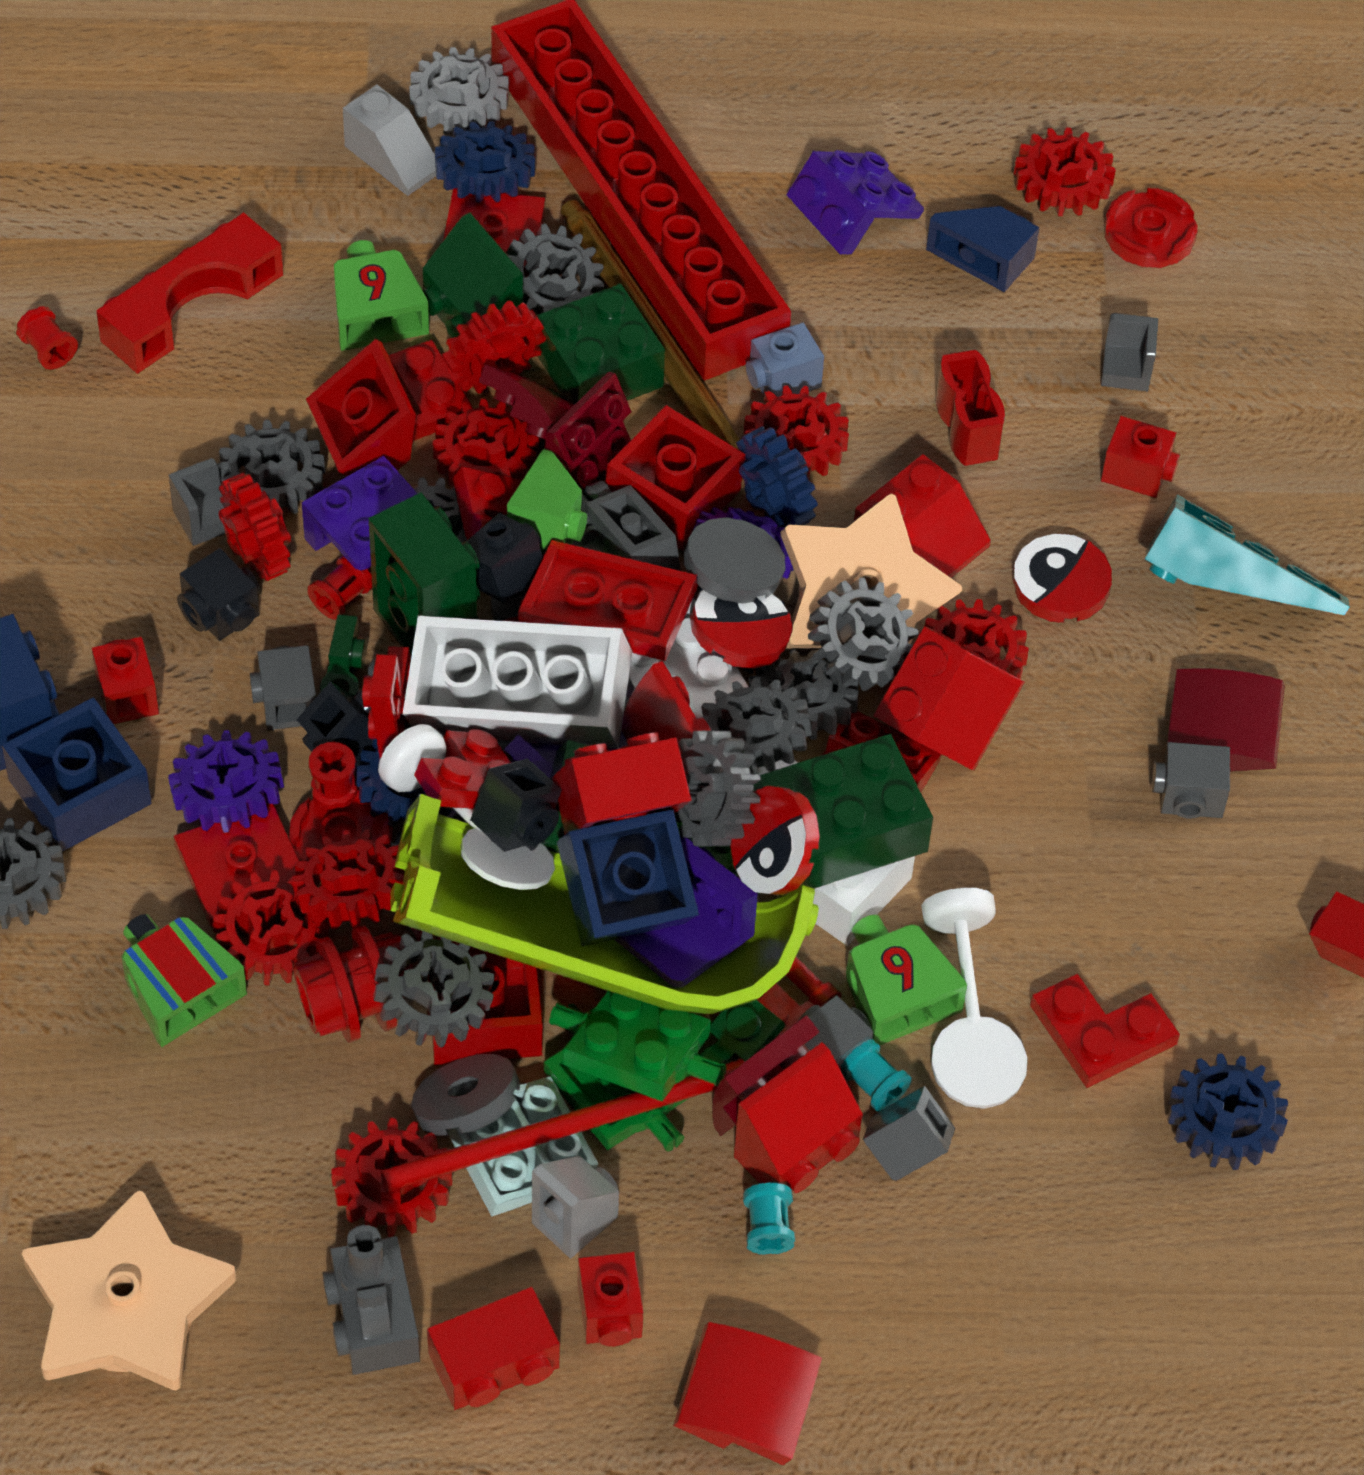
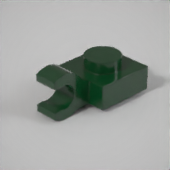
M337 615L328 654V671L320 683V693L329 682L334 683L353 695L359 691L358 679L353 674L355 668H363L367 639L359 637L358 617Z
M758 1000L723 1010L710 1025V1033L718 1041L706 1048L700 1056L721 1064L737 1061L739 1057L746 1062L772 1042L786 1024Z

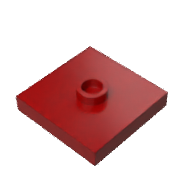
M455 188L452 191L443 240L462 216L471 213L505 254L508 255L506 251L513 240L519 241L524 230L529 229L536 236L538 229L543 224L546 197L527 195L512 197L507 193H502L500 202H495L491 196H484L480 203L475 201V195L468 194L462 199L458 198V188ZM526 259L524 260L523 265L525 278L529 277V273L525 269V266L527 264Z
M266 804L268 810L266 818L255 814L250 816V827L246 829L239 821L232 822L229 832H223L221 823H214L208 831L202 830V826L173 836L176 850L211 928L213 927V916L219 914L217 910L220 896L232 899L231 884L234 881L246 888L250 886V873L256 872L261 881L265 882L269 881L272 870H278L280 882L286 884L291 877L296 875L294 864L299 860L273 804Z

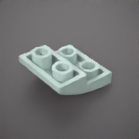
M551 1076L521 1084L520 1091L515 1090L513 1092L516 1100L510 1109L493 1123L469 1133L461 1134L458 1127L446 1129L456 1148L566 1114L570 1111ZM579 1132L470 1166L466 1169L490 1215L495 1216L532 1202V1171L538 1165L581 1156L593 1168L597 1167L598 1162L584 1136Z

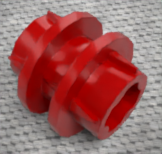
M365 925L358 926L352 930V949L338 953L332 940L326 936L317 939L316 955L294 963L293 970L297 991L305 1016L314 1034L319 1033L321 1037L341 1031L346 1041L351 1043L361 1038L359 1020L375 1015L380 1027L384 1031L396 1028V1018L382 1021L380 1015L385 1003L374 1001L373 995L376 985L380 984L374 978L378 964H385L383 962L385 950L388 946L400 950L401 937L398 934L393 935L390 932L372 937ZM412 964L407 966L399 976H403L405 970L413 969Z

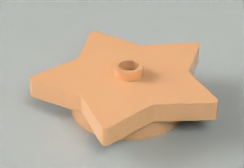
M893 494L886 496L847 528L787 525L780 532L799 582V598L791 619L793 632L786 648H821L820 642L808 639V633L819 626L809 619L810 614L820 607L817 601L828 591H832L834 587L845 580L851 585L859 578H865L868 589H871L880 581L884 583L883 595L888 598L899 593L901 598L896 606L900 611L912 610L913 615L905 622L907 627L915 628L918 621L962 591V586L913 552L897 499Z
M143 1191L135 1192L90 1238L31 1247L22 1251L23 1262L27 1271L53 1310L41 1362V1370L45 1380H54L100 1368L114 1372H132L171 1390L176 1391L180 1389L186 1339L192 1322L236 1282L235 1267L233 1265L172 1244Z

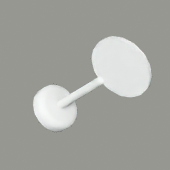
M416 725L400 733L386 747L380 759L378 772L381 780L397 792H411L421 788V785L414 776L421 758L444 759L446 757L447 747L443 736L430 725ZM453 808L473 828L466 833L460 845L462 858L470 869L490 882L518 890L537 889L549 882L555 871L554 858L543 844H538L537 848L533 851L523 846L504 852L470 820L473 809Z
M957 888L942 891L930 896L922 903L923 920L926 926L933 931L956 934L961 976L967 983L965 996L967 1017L955 1020L941 1031L932 1048L931 1068L937 1084L949 1098L968 1107L985 1109L1005 1103L1018 1092L1026 1077L1027 1055L1022 1041L1009 1026L993 1018L980 1016L969 932L987 925L996 914L994 895L987 890L979 888Z

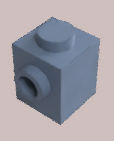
M803 322L752 339L750 361L746 362V372L753 388H760L764 396L767 391L774 393L777 397L782 396L783 386L787 385L793 394H799L803 386H808L809 391L822 387L824 355Z

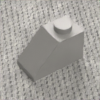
M375 85L343 107L345 147L404 194L409 196L436 177L435 154L411 112L380 86Z
M581 1156L540 1164L532 1171V1224L570 1259L618 1218L619 1188L613 1177L605 1169L599 1166L593 1168Z

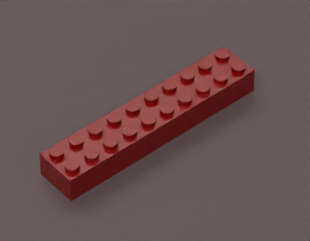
M565 0L491 26L492 65L501 64L503 66V76L508 77L509 92L702 379L705 381L746 365V362L750 361L752 339L790 327L791 309L576 1Z

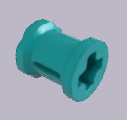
M871 1039L856 1047L846 1057L841 1065V1072L845 1080H854L872 1098L871 1106L879 1112L897 1102L905 1094L912 1082V1077L904 1070L897 1071L879 1053L880 1046Z
M760 1183L746 1189L743 1193V1202L745 1207L749 1209L751 1229L747 1234V1249L753 1253L765 1255L781 1254L794 1248L795 1233L789 1228L788 1206L793 1202L791 1188L780 1183Z

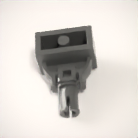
M631 485L586 503L590 526L585 528L582 539L579 542L574 541L572 545L681 571L675 534ZM526 593L520 596L521 599L525 598Z
M370 1225L355 1227L348 1234L347 1246L330 1249L332 1270L322 1272L328 1306L339 1304L342 1321L332 1322L338 1356L349 1354L353 1375L420 1362L419 1337L398 1237L381 1239V1235L375 1227Z

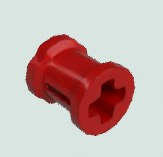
M39 306L36 309L29 310L20 318L17 323L16 335L23 343L30 344L36 350L38 361L45 369H58L66 365L74 357L78 349V341L71 333L63 332L56 324V315L49 307Z
M343 555L337 560V567L322 581L314 580L307 587L309 598L314 606L323 615L332 620H336L338 614L344 615L345 606L360 593L367 594L372 590V575L369 570L355 569Z
M339 742L320 744L313 749L309 756L308 767L313 777L311 781L313 800L323 808H344L352 803L357 795V787L353 775L356 760L353 751L346 745Z

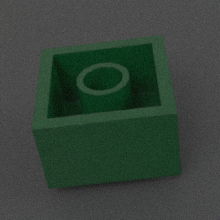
M622 284L536 315L544 326L542 332L546 336V341L538 345L542 350V354L537 357L560 393L574 404L607 372L616 374L627 401L664 387L665 349Z

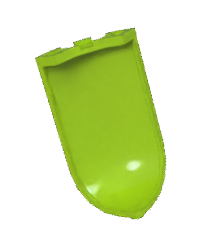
M420 794L407 811L395 862L396 868L405 870L403 885L394 883L390 900L391 911L396 912L393 919L396 923L667 1010L713 1014L755 1001L789 972L805 935L809 936L811 934L819 911L818 905L813 904L815 889L802 884L798 889L791 891L783 897L769 902H757L754 936L686 986L681 988L672 987L615 940L587 946L581 945L559 853L548 850L554 858L555 871L549 882L537 889L518 890L490 882L470 869L461 855L460 845L462 839L473 828L468 823L438 814L441 800Z

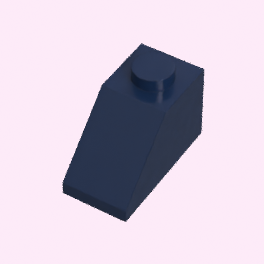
M1001 206L935 213L930 218L926 250L1005 293L1035 259L1040 227Z

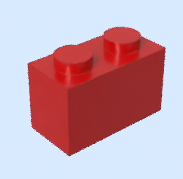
M533 1287L427 1328L428 1354L454 1410L467 1405L471 1407L486 1405L495 1400L504 1390L521 1383L525 1386L538 1384L547 1379L554 1370L559 1369L560 1343Z

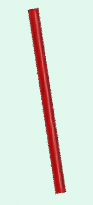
M740 1059L727 1063L724 1078L742 1065L744 1060ZM689 1076L675 1084L663 1101L638 1092L630 1093L380 1171L382 1184L386 1192L397 1190L716 1090L717 1086Z

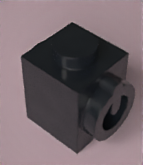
M498 513L466 542L471 545L479 561V569L476 570L478 590L505 604L508 600L520 597L528 591L533 581L532 579L542 562L543 555L540 549L541 539L531 525L523 521L519 523L502 513Z
M221 548L179 573L182 593L177 595L178 606L186 620L195 630L199 632L209 630L220 641L234 631L244 630L260 615L257 594L260 592V586L257 579L248 568H239Z
M329 682L296 719L307 732L302 740L311 752L320 744L339 742L353 751L356 760L355 769L357 770V766H360L362 751H372L373 739H369L368 717L371 707L363 706L362 691L359 690L353 695L334 683Z
M528 758L489 768L484 783L478 791V799L470 820L504 852L523 846L533 851L537 848L538 844H541L552 834L558 824L559 814L555 807L562 789Z

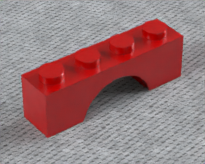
M243 212L230 222L218 226L212 234L194 246L182 250L176 258L164 266L146 274L138 283L120 295L108 299L102 307L96 310L100 341L135 373H140L174 350L171 321L175 313L184 304L194 298L214 293L231 294L248 300L282 277L281 243Z

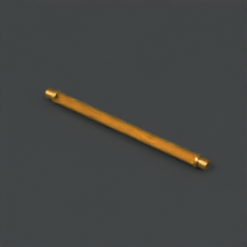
M577 200L566 202L560 210L561 215L566 221V229L573 238L579 233L583 235L580 246L584 250L591 247L596 249L591 263L603 264L604 269L599 277L604 282L606 288L622 284L664 347V376L693 420L699 426L738 449L736 443L740 440L619 257L611 249V245L593 220L591 214L583 210Z

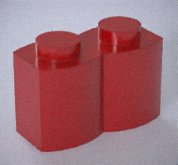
M977 350L942 356L936 395V407L939 416L950 428L949 441L955 457L964 466L998 460L1005 420L1003 402L999 395L990 387L991 372L989 365Z

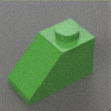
M543 449L507 503V517L519 523L522 521L526 522L536 530L541 539L540 549L542 554L546 553L551 540L571 545L574 541L579 542L584 535L587 523V513L581 511V488L552 451Z

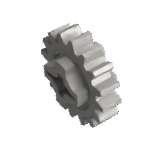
M451 47L449 56L443 57L442 54L435 51L432 53V63L420 60L418 62L419 72H411V86H409L410 105H415V116L417 118L427 116V127L429 128L439 123L443 124L445 134H449L453 127H460L464 131H468L470 122H476L480 128H486V119L498 122L500 120V110H507L509 80L508 77L503 76V66L501 64L491 66V55L489 54L476 58L474 49L469 48L465 55H459L457 49Z

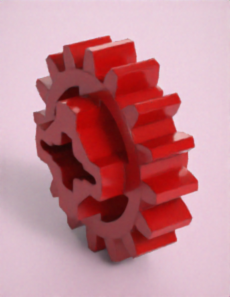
M1066 127L1064 135H1057L1052 128H1048L1046 138L1043 139L1034 133L1031 135L1030 145L1021 144L1019 156L1016 157L1013 176L1017 177L1015 187L1017 190H1026L1024 200L1027 203L1039 200L1041 202L1039 211L1045 212L1052 206L1056 207L1057 215L1063 217L1065 209L1072 208L1073 212L1080 216L1082 215L1084 205L1096 210L1099 207L1100 199L1107 200L1109 198L1116 168L1112 167L1113 154L1103 153L1105 143L1102 141L1093 144L1089 143L1090 133L1086 131L1079 137H1075L1071 128Z
M507 301L500 310L493 303L489 305L486 314L480 316L479 313L474 312L466 324H459L456 327L460 335L447 339L446 344L450 350L443 353L442 358L446 363L445 369L456 385L459 384L465 392L474 387L477 393H482L487 386L479 383V379L485 364L516 375L532 367L528 360L531 357H537L542 354V350L538 345L546 341V336L542 332L544 326L534 311H530L525 303L515 307L512 301Z
M787 385L783 386L782 396L777 397L774 393L767 391L764 396V404L753 401L750 415H745L743 434L746 435L762 426L765 430L770 427L774 428L777 437L781 435L786 437L790 450L796 448L801 453L807 463L806 466L809 470L807 477L810 480V471L816 470L820 475L826 476L828 475L829 463L837 466L841 464L842 452L847 451L849 420L848 417L840 416L841 405L839 402L826 405L827 393L821 392L816 397L809 396V387L803 386L799 394H793Z
M481 399L479 408L472 409L468 403L464 402L461 403L460 415L448 411L445 413V425H436V439L433 440V459H437V471L439 474L448 473L449 485L452 487L454 486L452 478L462 466L523 480L527 470H530L537 459V455H539V437L525 432L528 423L510 416L511 413L506 412V403L500 401L496 408H489L487 400Z
M243 472L222 481L219 490L222 494L220 502L224 508L219 510L218 515L227 536V543L233 554L241 556L244 563H248L252 571L256 570L260 580L265 579V581H269L287 573V569L291 568V565L287 559L290 557V552L286 545L291 543V536L286 529L282 516L283 511L276 499H270L265 490L261 491L258 482H253L250 474L245 475Z
M959 599L956 600L953 612L940 606L937 609L936 619L927 618L925 620V627L943 633L1016 677L1022 678L1023 667L1026 666L1029 648L1025 646L1027 632L1026 630H1016L1018 618L1015 615L1005 619L1000 617L1001 605L997 604L988 611L983 609L982 599H976L973 608H966L964 602ZM1004 647L1006 653L1003 660L1000 658V648Z
M349 830L343 831L341 840L336 842L328 836L323 837L324 847L320 850L308 847L305 850L307 861L295 862L294 868L297 876L292 877L291 882L301 913L310 912L313 923L318 924L329 918L331 929H337L343 921H350L352 928L360 926L362 918L368 917L371 921L377 923L380 921V910L391 911L392 887L395 882L403 885L405 870L395 867L399 845L391 846L389 836L383 835L373 841L370 830H365L359 838H352Z
M272 870L269 881L265 882L261 881L256 872L250 873V886L246 888L234 881L231 884L232 899L220 896L217 910L219 914L213 916L212 932L218 933L215 936V941L243 965L245 980L248 981L255 972L262 973L263 984L268 986L272 981L273 974H280L286 983H291L294 963L316 955L317 939L329 936L330 924L324 921L315 924L312 922L310 912L301 913L291 878L287 884L280 882L278 870ZM294 909L298 911V913L302 916L306 924V928L303 927V920H300L294 916ZM279 918H280V925L276 924V922H277V920H278ZM235 927L239 928V935L248 939V946L240 940ZM262 930H263V931H266V933H265V935H264L263 938H262Z
M390 1118L387 1129L381 1131L373 1121L368 1122V1136L362 1138L360 1135L351 1132L348 1135L350 1150L338 1148L335 1153L336 1165L338 1167L331 1169L332 1186L337 1187L334 1189L336 1205L346 1206V1216L350 1223L363 1217L365 1218V1225L377 1228L378 1224L386 1225L388 1237H394L397 1225L405 1224L411 1234L416 1233V1219L422 1217L426 1221L433 1223L436 1220L435 1205L447 1206L449 1202L447 1187L452 1186V1172L386 1192L382 1184L380 1171L391 1168V1166H398L446 1151L447 1148L437 1149V1136L432 1132L422 1138L419 1137L418 1122L415 1121L407 1127L406 1131L398 1129L396 1118Z

